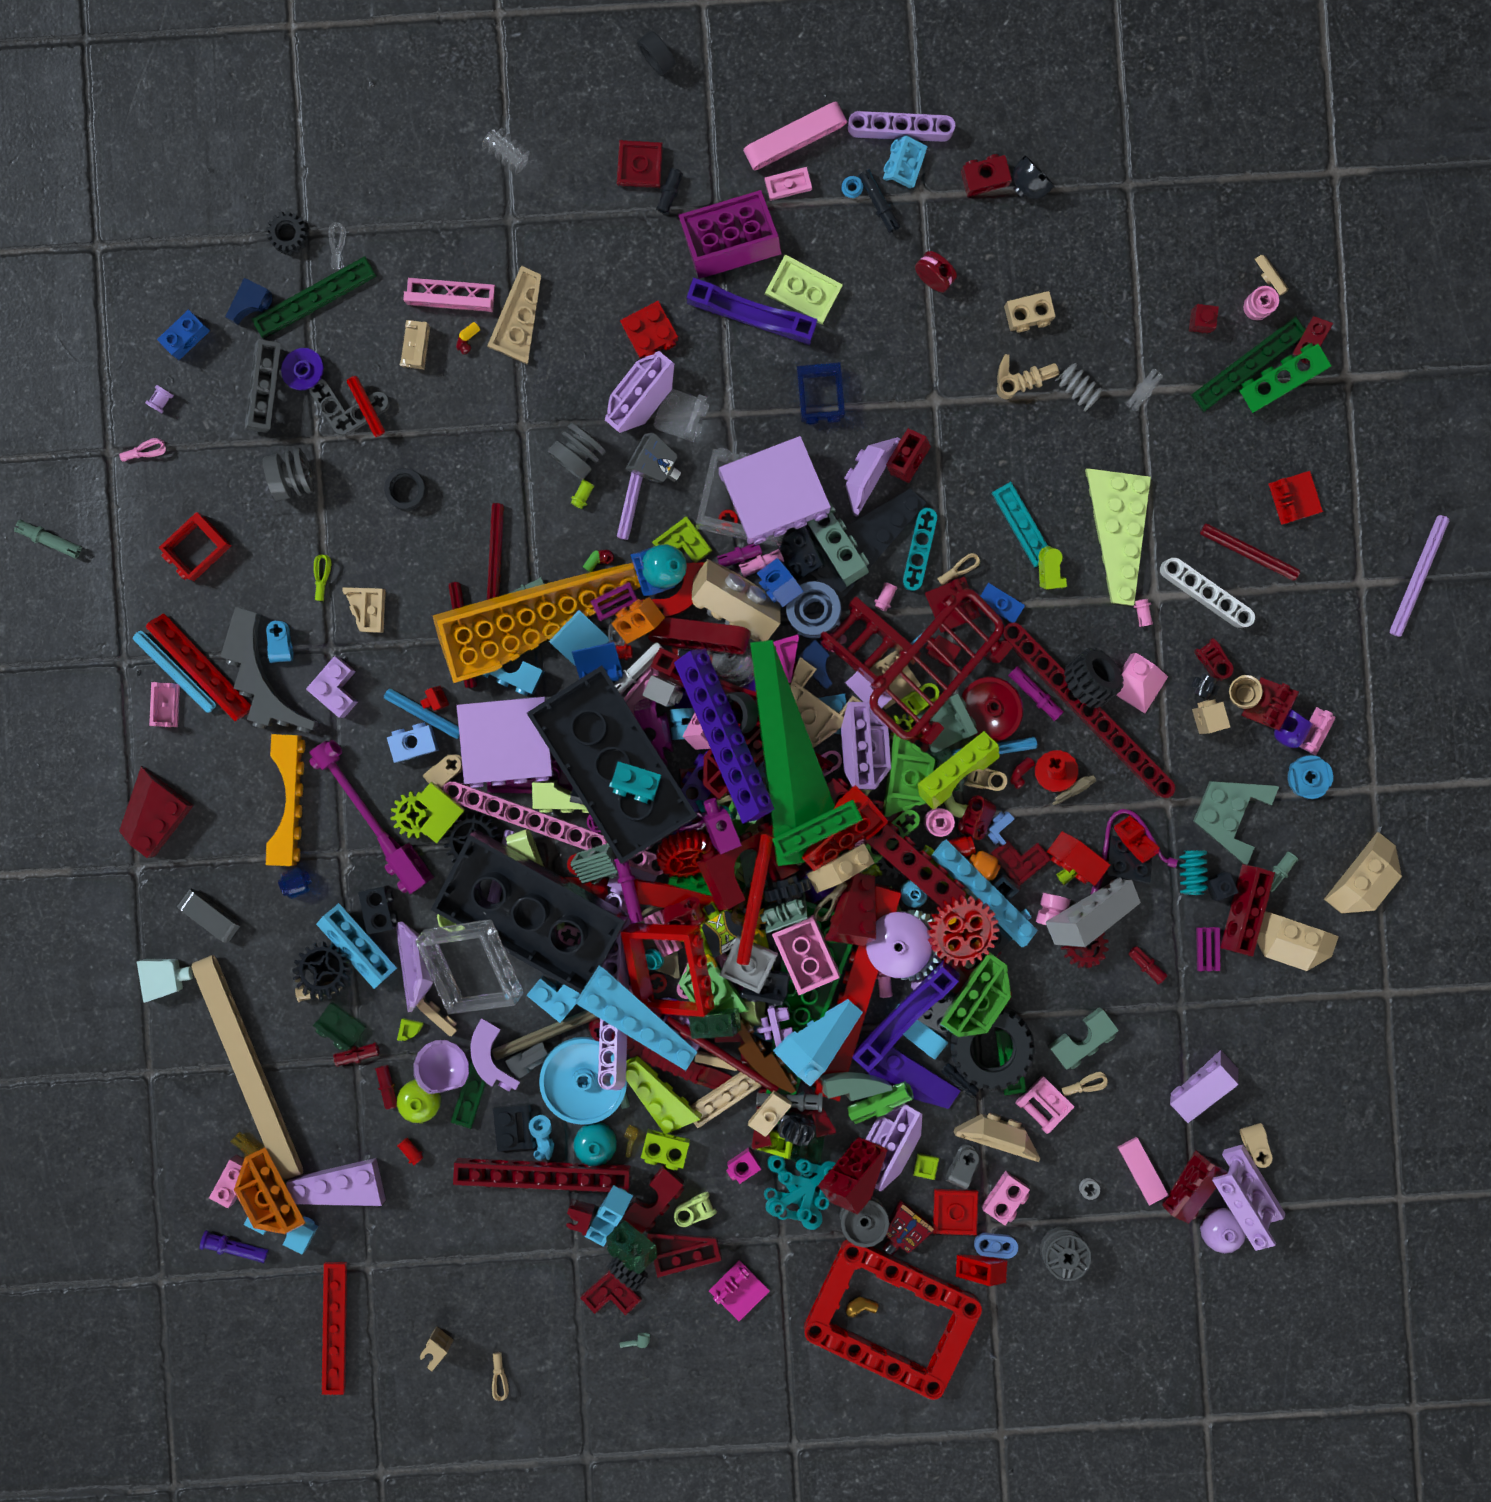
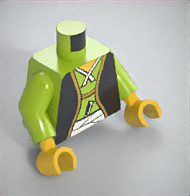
M711 902L702 908L708 919L701 924L700 931L707 963L713 962L716 968L717 963L714 958L732 948L737 935L741 936L743 925H737L731 920L732 910L728 909L719 912L714 902ZM738 912L737 917L739 919L745 917L744 913ZM756 928L755 935L759 933L764 937V933Z

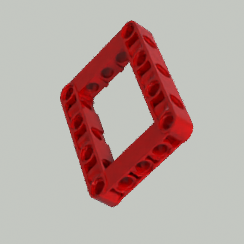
M846 1239L842 1243L805 1321L804 1332L806 1339L810 1343L928 1399L935 1400L944 1394L981 1315L982 1307L974 1294L873 1246L865 1248L855 1246ZM850 1247L858 1249L855 1255L851 1256L846 1253ZM889 1266L897 1267V1271L893 1274L886 1272ZM863 1268L868 1270L881 1280L898 1288L900 1286L914 1292L915 1296L938 1307L941 1305L953 1311L927 1368L831 1323L836 1309L840 1307V1300L845 1289L848 1290L849 1281L855 1269ZM929 1284H933L936 1286V1289L930 1293L926 1292L925 1288ZM968 1303L975 1304V1308L971 1311L964 1309ZM812 1326L821 1328L820 1332L816 1334L811 1333L809 1329ZM856 1344L860 1346L857 1352L849 1351L851 1345ZM892 1363L899 1365L898 1369L894 1371L889 1370L888 1366ZM931 1382L938 1383L935 1389L927 1388Z

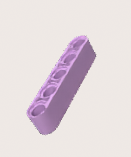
M857 111L851 114L848 122V132L857 138L896 139L908 136L919 141L944 142L952 137L955 129L953 118L946 115ZM860 121L864 126L856 128L852 123ZM882 122L885 128L877 129L874 124ZM903 123L907 128L899 130L896 124ZM919 124H925L928 127V130L921 131L918 129L917 126ZM946 125L950 131L942 132L939 126Z

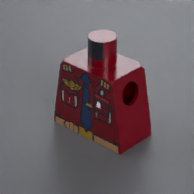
M900 1199L889 1218L886 1236L890 1239L883 1246V1249L891 1256L895 1254L899 1247L909 1253L935 1229L929 1221Z

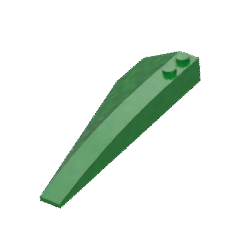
M773 640L750 642L767 790L774 806L770 816L773 838L833 810L835 804ZM774 844L777 865L782 866L805 862L802 856L808 847L781 859Z

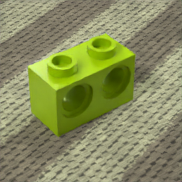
M648 1129L641 1158L645 1159L644 1162L657 1165L658 1162L666 1164L665 1167L672 1170L683 1169L690 1139ZM656 1143L660 1146V1151L653 1153L649 1150L648 1146ZM676 1148L682 1154L678 1158H673L669 1153L670 1150Z

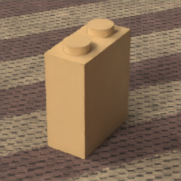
M861 844L843 852L836 859L816 871L808 872L807 876L818 893L843 883L875 862L865 844Z

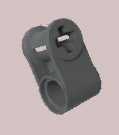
M964 1144L959 1147L947 1171L945 1181L964 1189L969 1187L979 1162V1156L972 1145ZM971 1153L972 1158L968 1157L965 1160L964 1155L968 1156Z

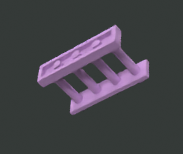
M1242 1144L1225 1149L1222 1155L1230 1167L1228 1173L1214 1177L1212 1181L1255 1251L1275 1246L1276 1242L1268 1229L1271 1222L1284 1219V1210L1245 1146Z

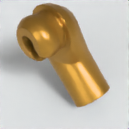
M858 1297L849 1302L846 1314L849 1317H855L864 1310L875 1314L879 1304L864 1297Z

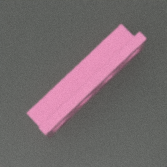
M408 278L407 292L404 291L403 300L407 305L493 312L495 285ZM413 284L423 285L427 291L424 293L412 292ZM438 286H444L448 293L446 295L433 294L432 291ZM459 288H465L470 294L468 296H455L453 293ZM480 290H490L489 298H479L475 294Z

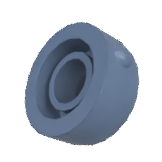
M814 581L801 584L800 587L804 592L786 605V613L790 624L797 631V634L804 637L820 638L823 631L830 634L837 626H840L842 607L839 597L830 586L824 583ZM819 602L823 604L824 613L820 618L809 619L805 616V608L810 603Z

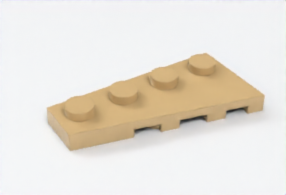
M523 266L520 267L487 346L525 364H528L541 274Z

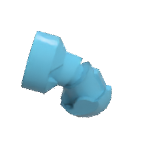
M538 1115L532 1118L529 1123L530 1133L536 1138L538 1145L533 1156L538 1161H542L544 1158L549 1160L554 1149L552 1138L549 1139L552 1126L546 1116Z

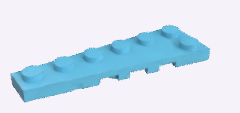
M600 965L575 1002L685 1071L697 1054L694 1048Z

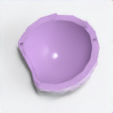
M435 1040L426 1044L418 1052L414 1061V1077L416 1082L428 1094L462 1087L469 1074L465 1053L456 1044L447 1040Z

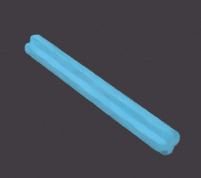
M140 630L133 636V640L205 712L209 713L216 707V703L143 631Z

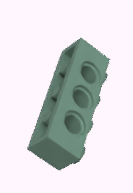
M828 501L831 508L827 517L819 521H815V519L807 522V525L812 530L846 586L869 573L866 566L869 562L863 552L858 554L855 549L858 547L852 535L847 537L844 532L847 529L841 518L838 520L835 518L833 513L836 511L830 501ZM823 520H830L827 526H820ZM841 537L840 542L836 544L831 543L833 538ZM846 554L852 555L849 561H843L842 558Z

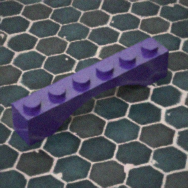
M693 278L686 298L688 305L807 345L811 343L818 320L798 312L781 310L747 300L714 284Z
M943 960L855 1049L852 1058L869 1073L883 1059L899 1038L930 1007L942 999L959 982L960 974Z

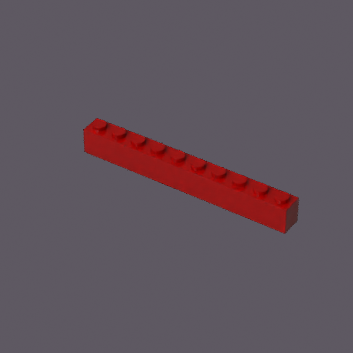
M880 884L876 885V921L886 914L896 912L902 891ZM858 945L857 951L852 950L849 963H853L851 972L846 971L843 983L847 984L845 992L840 991L837 1004H840L849 999L863 1013L822 1075L849 1071L878 974V970L873 966L868 957L866 945ZM819 1077L812 1085L816 1087L814 1094L817 1095L823 1093ZM841 1096L833 1097L830 1099L840 1101Z

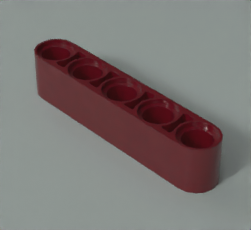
M665 617L655 629L650 631L648 639L660 645L745 654L751 631L745 627Z

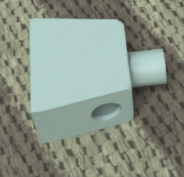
M143 959L137 961L143 1003L182 990V981L191 980L193 977L191 967L180 968L178 959Z

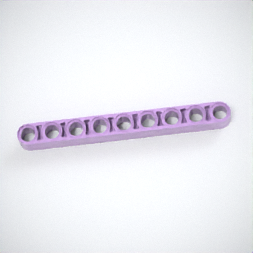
M611 893L605 898L606 902L615 907L619 900L618 908L628 913L623 895ZM630 918L626 921L623 929L630 925ZM620 933L602 967L629 991V972ZM618 943V949H617V951L615 952V949H614V948H615V945ZM617 965L618 969L617 972L614 974V967ZM600 1019L598 1083L601 1088L606 1090H621L626 1082L627 1035ZM613 1031H615V1038H614V1040H612V1033H613ZM614 1053L615 1058L611 1062V1055ZM613 1075V1077H614V1082H613V1084L611 1085V1083H610V1078H611V1076Z

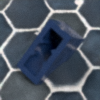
M244 278L225 317L230 322L239 325L241 320L248 314L253 312L263 313L272 303V293L267 288Z
M814 640L796 660L798 661L801 657L814 666L816 671L812 677L826 690L832 684L826 673V660L830 655L827 653L828 650L821 644V641L818 643Z

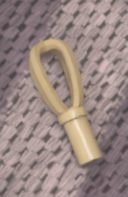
M970 553L962 558L954 568L937 579L941 585H944L953 578H957L958 575L965 574L978 567L980 559L977 554ZM971 557L976 559V563L971 567L957 571L959 566Z
M1096 1072L1086 1076L1076 1084L1061 1089L1065 1097L1077 1092H1092L1104 1089L1108 1081L1104 1073ZM1103 1078L1104 1080L1100 1084L1083 1087L1085 1083L1094 1079Z
M498 1352L493 1353L494 1376L492 1396L497 1401H503L508 1396L509 1388L506 1375L504 1374L502 1353ZM498 1375L502 1379L504 1395L501 1397L497 1394Z

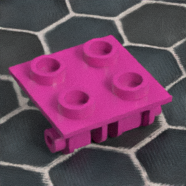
M739 1260L709 1292L714 1296L713 1299L717 1304L721 1303L740 1321L770 1290Z

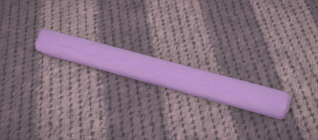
M1443 515L1437 516L1391 626L1390 634L1394 636H1402L1449 523L1448 517Z

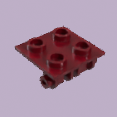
M965 576L925 593L935 618L944 609L945 605L942 601L947 595L952 594L955 596L960 590L970 589ZM966 597L959 603L958 607L971 620L981 617L977 605L970 598ZM954 609L944 623L952 629L966 623V621ZM942 626L939 627L941 633L946 631Z
M1261 677L1259 682L1263 692L1260 701L1254 707L1244 709L1241 716L1280 731L1299 691L1291 689L1285 683L1280 685Z

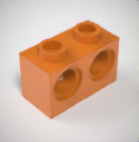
M648 597L643 601L640 599L636 600L629 606V609L626 607L615 614L617 618L611 624L626 644L655 629L665 617L651 598Z

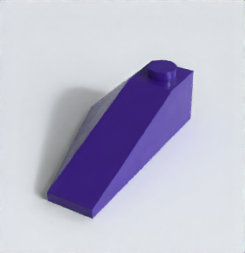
M894 1046L868 1073L869 1075L885 1079L891 1086L906 1081L912 1089L914 1100L948 1109L960 1093L958 1088Z

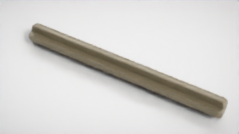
M585 1010L562 1020L561 1023L556 1022L494 1048L492 1054L495 1060L502 1059L599 1017Z

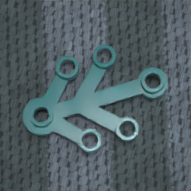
M773 1154L768 1158L767 1166L771 1171L777 1172L779 1175L781 1171L786 1170L783 1157ZM775 1160H780L781 1164L778 1168H775L773 1165ZM806 1163L801 1165V1169L806 1166ZM810 1171L807 1174L800 1172V1176L809 1178L813 1174ZM788 1174L784 1175L783 1181L788 1179ZM795 1184L785 1185L789 1192L797 1188ZM771 1187L764 1191L766 1200L770 1199L767 1197V1193L771 1190L774 1191V1197L778 1199L789 1194L776 1191ZM814 1191L809 1209L812 1215L815 1216L813 1223L801 1221L797 1217V1211L788 1210L786 1207L785 1216H778V1218L781 1220L787 1218L798 1220L809 1230L817 1229L822 1223V1214L814 1204L815 1198L819 1196V1192ZM803 1196L792 1203L797 1204L800 1208ZM806 1211L802 1213V1218L806 1216Z
M799 1159L796 1163L798 1171L802 1173L809 1171L817 1173L811 1179L793 1175L786 1170L781 1171L778 1175L779 1182L784 1185L795 1184L799 1185V1187L781 1199L776 1197L770 1198L766 1202V1211L772 1216L778 1217L783 1214L786 1206L803 1196L801 1207L797 1211V1217L803 1222L809 1221L812 1217L809 1209L815 1187L819 1185L836 1163L826 1161L818 1165L810 1163L805 1159ZM805 1162V1163H806L805 1168H804V1169H801L802 1163ZM788 1174V1179L783 1181L784 1175ZM820 1189L819 1196L815 1198L814 1204L817 1208L825 1210L829 1206V1200ZM824 1199V1204L820 1206V1201ZM779 1205V1209L775 1212V1206ZM806 1211V1216L802 1218V1213Z

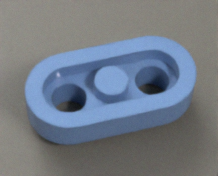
M981 1233L974 1240V1247L981 1256L1009 1259L1018 1252V1244L1010 1235ZM984 1240L988 1241L986 1247L981 1246V1242ZM1004 1243H1010L1009 1248L1004 1249L1002 1247Z

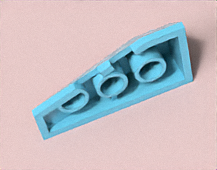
M847 999L827 1011L821 1019L816 1022L812 1020L807 1023L808 1027L798 1033L794 1031L789 1034L773 1051L799 1078L811 1086L826 1071L863 1012Z

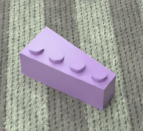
M376 1158L296 1176L286 1182L287 1189L295 1204L382 1206L386 1201Z

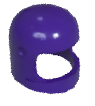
M1290 709L1280 731L1274 730L1275 739L1286 747H1300L1313 724Z

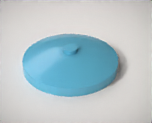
M577 1037L560 1043L548 1054L542 1065L539 1085L545 1104L556 1116L573 1124L585 1125L604 1120L619 1107L625 1096L627 1081L621 1090L615 1091L601 1088L598 1083L599 1041L591 1037ZM614 1053L611 1055V1062L614 1061ZM612 1075L611 1078H610V1083H611V1085H612L613 1082H614V1077H613V1075Z

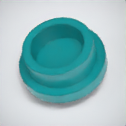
M651 948L645 952L649 970H657L663 966V956L658 950Z

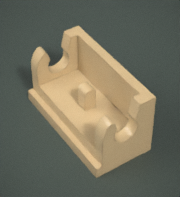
M406 320L400 366L424 370L430 326L427 322Z
M438 1327L434 1329L426 1344V1348L420 1355L421 1360L428 1353L433 1355V1360L430 1361L427 1367L430 1371H433L447 1354L453 1342V1339Z

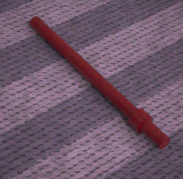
M668 1016L665 1023L679 1032L678 1035L684 1039L692 1040L769 1091L777 1092L779 1087L769 1082L758 1072L692 1031V1027L686 1023L683 1025L671 1016Z

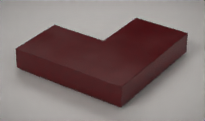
M1006 839L1005 845H999L990 852L992 856L998 859V864L1018 886L1051 861V858L1038 843L1020 856Z
M610 1270L580 1297L594 1314L608 1301L612 1300L623 1314L626 1315L642 1300L635 1291L620 1283V1280L616 1279L610 1273Z

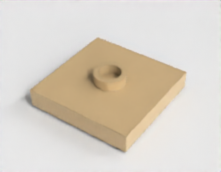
M1265 255L1257 257L1255 260L1264 272L1261 276L1268 285L1272 283L1279 295L1289 291V288Z

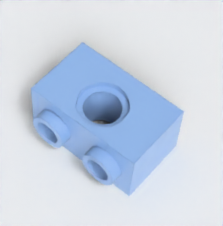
M424 722L413 725V730L407 732L404 729L391 732L392 736L387 737L394 763L439 751L432 725L426 726ZM410 736L417 738L418 742L414 748H410L407 744Z

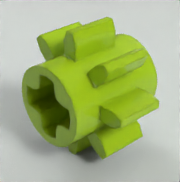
M906 714L902 715V719H899L896 715L893 716L897 724H901L903 721L904 725L907 726V730L904 731L912 729L911 723L914 719L906 720Z

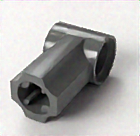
M542 1041L524 1052L521 1051L511 1056L505 1062L514 1079L517 1080L530 1073L536 1066L544 1063L550 1052Z

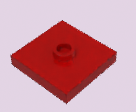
M934 1189L933 1227L935 1230L933 1234L977 1235L978 1190Z

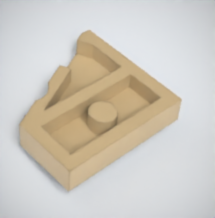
M343 588V593L347 596L351 605L349 606L350 610L356 617L359 631L384 633L385 589Z

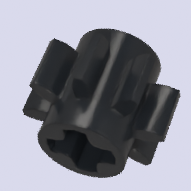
M1203 673L1201 678L1195 677L1191 687L1196 688L1194 691L1195 695L1209 700L1211 695L1216 696L1220 689V686L1216 685V678Z

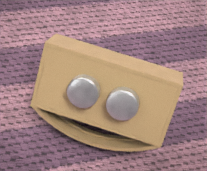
M707 559L693 578V604L699 609L707 608V614L710 617L713 616L718 620L726 619L725 624L741 626L749 629L752 640L758 641L760 639L767 641L780 625V603L778 601L773 603L763 589L736 572Z

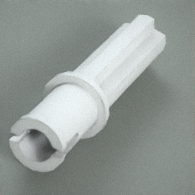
M654 643L627 671H623V678L614 682L616 688L621 685L618 689L621 695L633 682L636 683V679L651 666L659 648L664 649L659 643Z

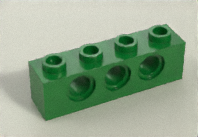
M1312 343L1300 349L1302 352L1295 358L1293 355H1290L1280 361L1282 365L1274 369L1271 366L1261 372L1263 377L1254 381L1251 378L1241 384L1243 389L1239 391L1252 413L1331 367L1319 344L1315 346ZM1307 359L1310 362V368L1307 371H1300L1297 367L1299 360ZM1279 372H1289L1290 380L1287 383L1279 382L1277 379ZM1263 382L1271 386V391L1266 395L1258 392V386Z

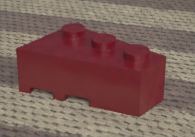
M647 1233L657 1277L722 1260L717 1237Z

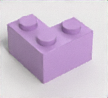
M337 656L331 659L306 688L339 718H345L358 703L357 700L342 688L356 671Z

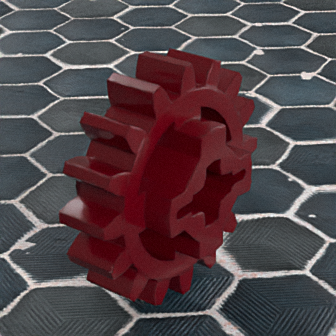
M1105 932L1092 941L1091 945L1086 947L1062 946L1061 950L1067 951L1064 957H1071V965L1078 962V968H1082L1085 965L1086 969L1092 967V964L1094 966L1099 965V960L1106 958L1102 953L1109 950L1107 947H1104V944L1109 942L1102 937L1105 935Z

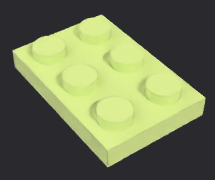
M785 255L765 295L801 314L818 319L817 322L822 325L843 285Z

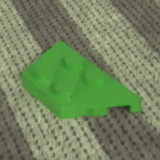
M895 733L890 758L891 769L888 772L883 815L885 817L926 803L919 796L918 783L934 771L935 759L932 756L923 752L914 743L899 738Z
M716 961V968L713 962L707 963L708 973L711 978L712 994L715 999V1008L705 1017L701 1018L709 1019L749 1011L750 1009L740 997L731 981L719 976L722 968ZM688 964L687 970L682 975L678 984L690 1002H696Z

